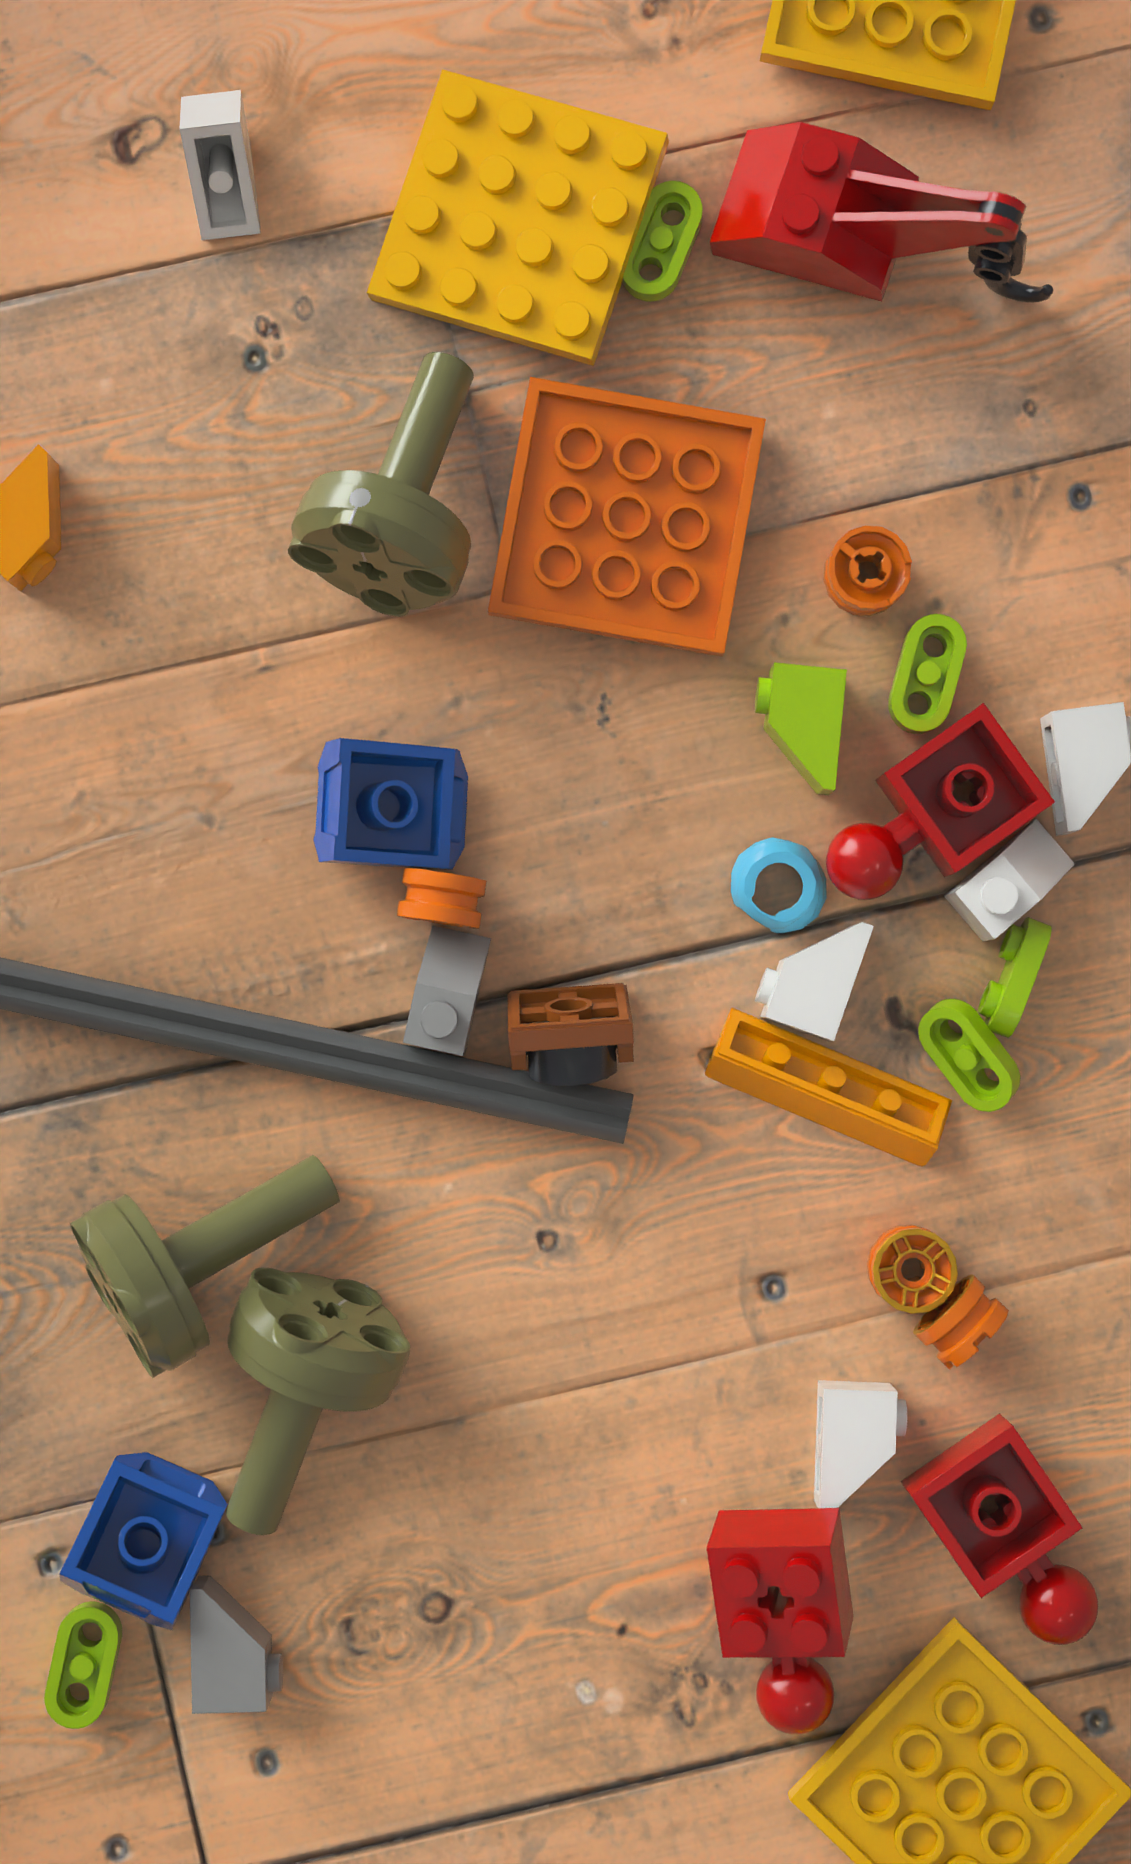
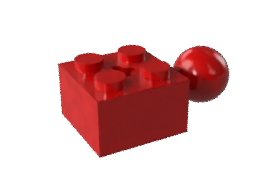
M982 703L875 780L899 815L884 826L872 823H857L841 830L831 841L827 851V873L833 885L840 892L858 900L879 898L888 893L898 882L903 871V856L921 844L942 875L947 877L957 873L1050 807L1055 801L990 710ZM953 779L959 784L965 783L968 780L973 784L975 790L969 795L972 806H969L965 801L958 802L952 794L955 789L952 782Z
M1000 1413L900 1481L980 1598H983L1014 1575H1017L1023 1584L1019 1596L1020 1614L1024 1624L1034 1636L1049 1644L1067 1645L1079 1641L1090 1632L1098 1615V1598L1094 1587L1080 1571L1066 1565H1053L1046 1553L1080 1531L1083 1527L1014 1426ZM990 1494L997 1496L995 1502L998 1509L992 1514H988L986 1510L980 1508L982 1505L981 1501Z
M840 1509L719 1510L706 1549L722 1658H772V1661L764 1668L757 1682L756 1699L762 1716L772 1727L786 1734L802 1735L812 1732L826 1721L832 1711L834 1687L826 1669L811 1657H845L854 1617Z

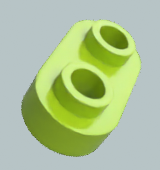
M666 181L652 189L622 281L626 290L639 300L658 301L674 291L700 231L703 218L702 202L698 193L684 182ZM676 210L684 216V219L678 225L671 226L664 223L662 217L666 212ZM653 264L658 266L662 273L655 280H646L639 274L640 270L646 265Z
M930 614L920 618L909 629L904 639L889 695L888 709L894 723L908 733L924 734L934 730L945 721L951 709L967 648V640L960 624L947 615ZM934 637L941 641L943 645L941 656L931 657L925 653L923 642L926 638ZM919 694L927 700L928 710L925 714L917 715L910 711L908 698L911 695Z
M1027 917L1020 927L1012 924L1008 928L999 951V958L1006 960L998 982L989 981L978 1007V1014L986 1017L985 1023L992 1032L1009 1038L1016 1029L1049 944L1052 931L1050 925Z
M944 999L937 1002L922 1017L918 1027L919 1040L925 1051L963 1101L972 1108L984 1112H992L1004 1107L1019 1089L1020 1072L1015 1061L988 1028L978 1012L962 1000ZM948 1020L956 1022L961 1027L962 1033L954 1032L950 1028ZM984 1068L992 1069L998 1076L999 1081H993L988 1078Z
M95 1601L81 1603L67 1614L59 1626L44 1701L50 1717L63 1727L79 1729L92 1724L98 1719L108 1703L122 1639V1624L116 1612L106 1604ZM83 1624H97L102 1631V1639L98 1641L87 1639L83 1634ZM72 1683L84 1684L89 1690V1698L86 1700L75 1699L70 1693V1685Z

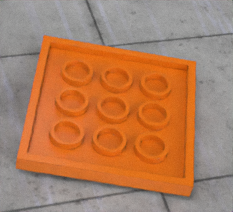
M530 377L488 606V615L723 657L766 419Z

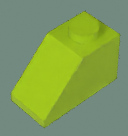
M774 662L769 670V678H758L755 713L765 714L764 731L816 794L830 795L836 788L847 670Z

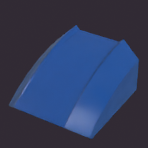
M347 738L327 741L317 767L319 778L316 831L313 840L319 862L453 870L465 847L468 774L460 751L452 748Z
M148 1452L117 1455L59 1573L60 1581L83 1595L101 1601L149 1624L173 1630L228 1504L214 1482Z

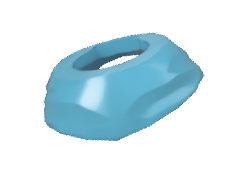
M771 837L754 843L738 855L731 872V895L735 906L741 908L752 919L769 928L774 933H787L803 929L819 916L827 898L826 877L820 863L814 858L808 848L789 840ZM774 863H784L795 868L800 874L803 883L802 894L798 902L792 907L781 910L776 915H769L761 911L752 901L756 879L766 866Z

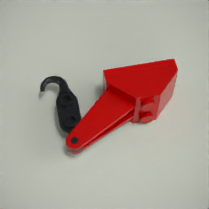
M804 122L747 130L710 239L712 254L715 256L880 302L883 301L896 258L969 246L968 259L975 265L974 274L984 279L987 287L996 294L1016 301L1041 302L1049 299L1053 293V287L1050 284H1046L1043 287L1031 286L1010 277L1021 273L1025 261L1027 236L1020 229L1026 205L1021 200L1001 192L964 190L919 182V176L860 137Z

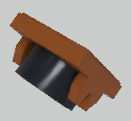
M624 983L517 990L507 993L508 1038L512 1070L527 1069L528 1055L529 1077L532 1080L554 1086H577L595 1083L617 1072L616 1049L618 1063L634 1062L633 1021L627 985H624Z

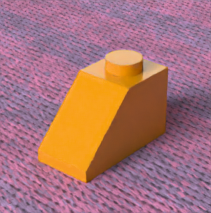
M39 444L0 484V575L20 592L28 584L31 586L38 585L51 573L57 562L53 557L62 549L59 465Z

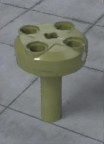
M442 352L426 354L418 370L379 473L340 470L320 475L312 482L309 491L304 494L292 522L293 538L288 548V554L291 559L303 568L316 572L336 588L359 598L369 608L385 615L405 616L409 613V610L427 608L451 599L458 592L469 563L471 539L466 527L450 509L429 495L474 378L472 369L464 361Z
M311 1155L162 1241L137 1204L126 1194L113 1201L107 1200L85 1212L82 1217L71 1222L70 1227L86 1262V1271L107 1309L114 1315L144 1368L154 1378L164 1371H172L194 1358L196 1352L210 1344L206 1326L189 1288L339 1203L340 1199L327 1170L316 1156Z
M257 1268L252 1271L247 1286L240 1293L230 1320L228 1347L233 1358L249 1375L271 1389L226 1509V1516L229 1521L243 1531L257 1535H268L277 1530L323 1408L337 1411H363L376 1408L389 1399L393 1389L401 1379L409 1358L410 1343L395 1317L382 1305L381 1296L375 1290L360 1282L349 1279L333 1280L308 1273H286L272 1268Z

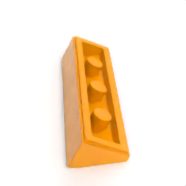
M731 1008L705 1070V1076L918 1166H925L938 1149L952 1104V1100L734 1008Z

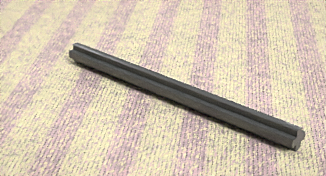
M0 957L1 1010L623 1144L634 1097L630 1093L589 1084L577 1086L541 1084L529 1077V1071L512 1070L510 1067Z

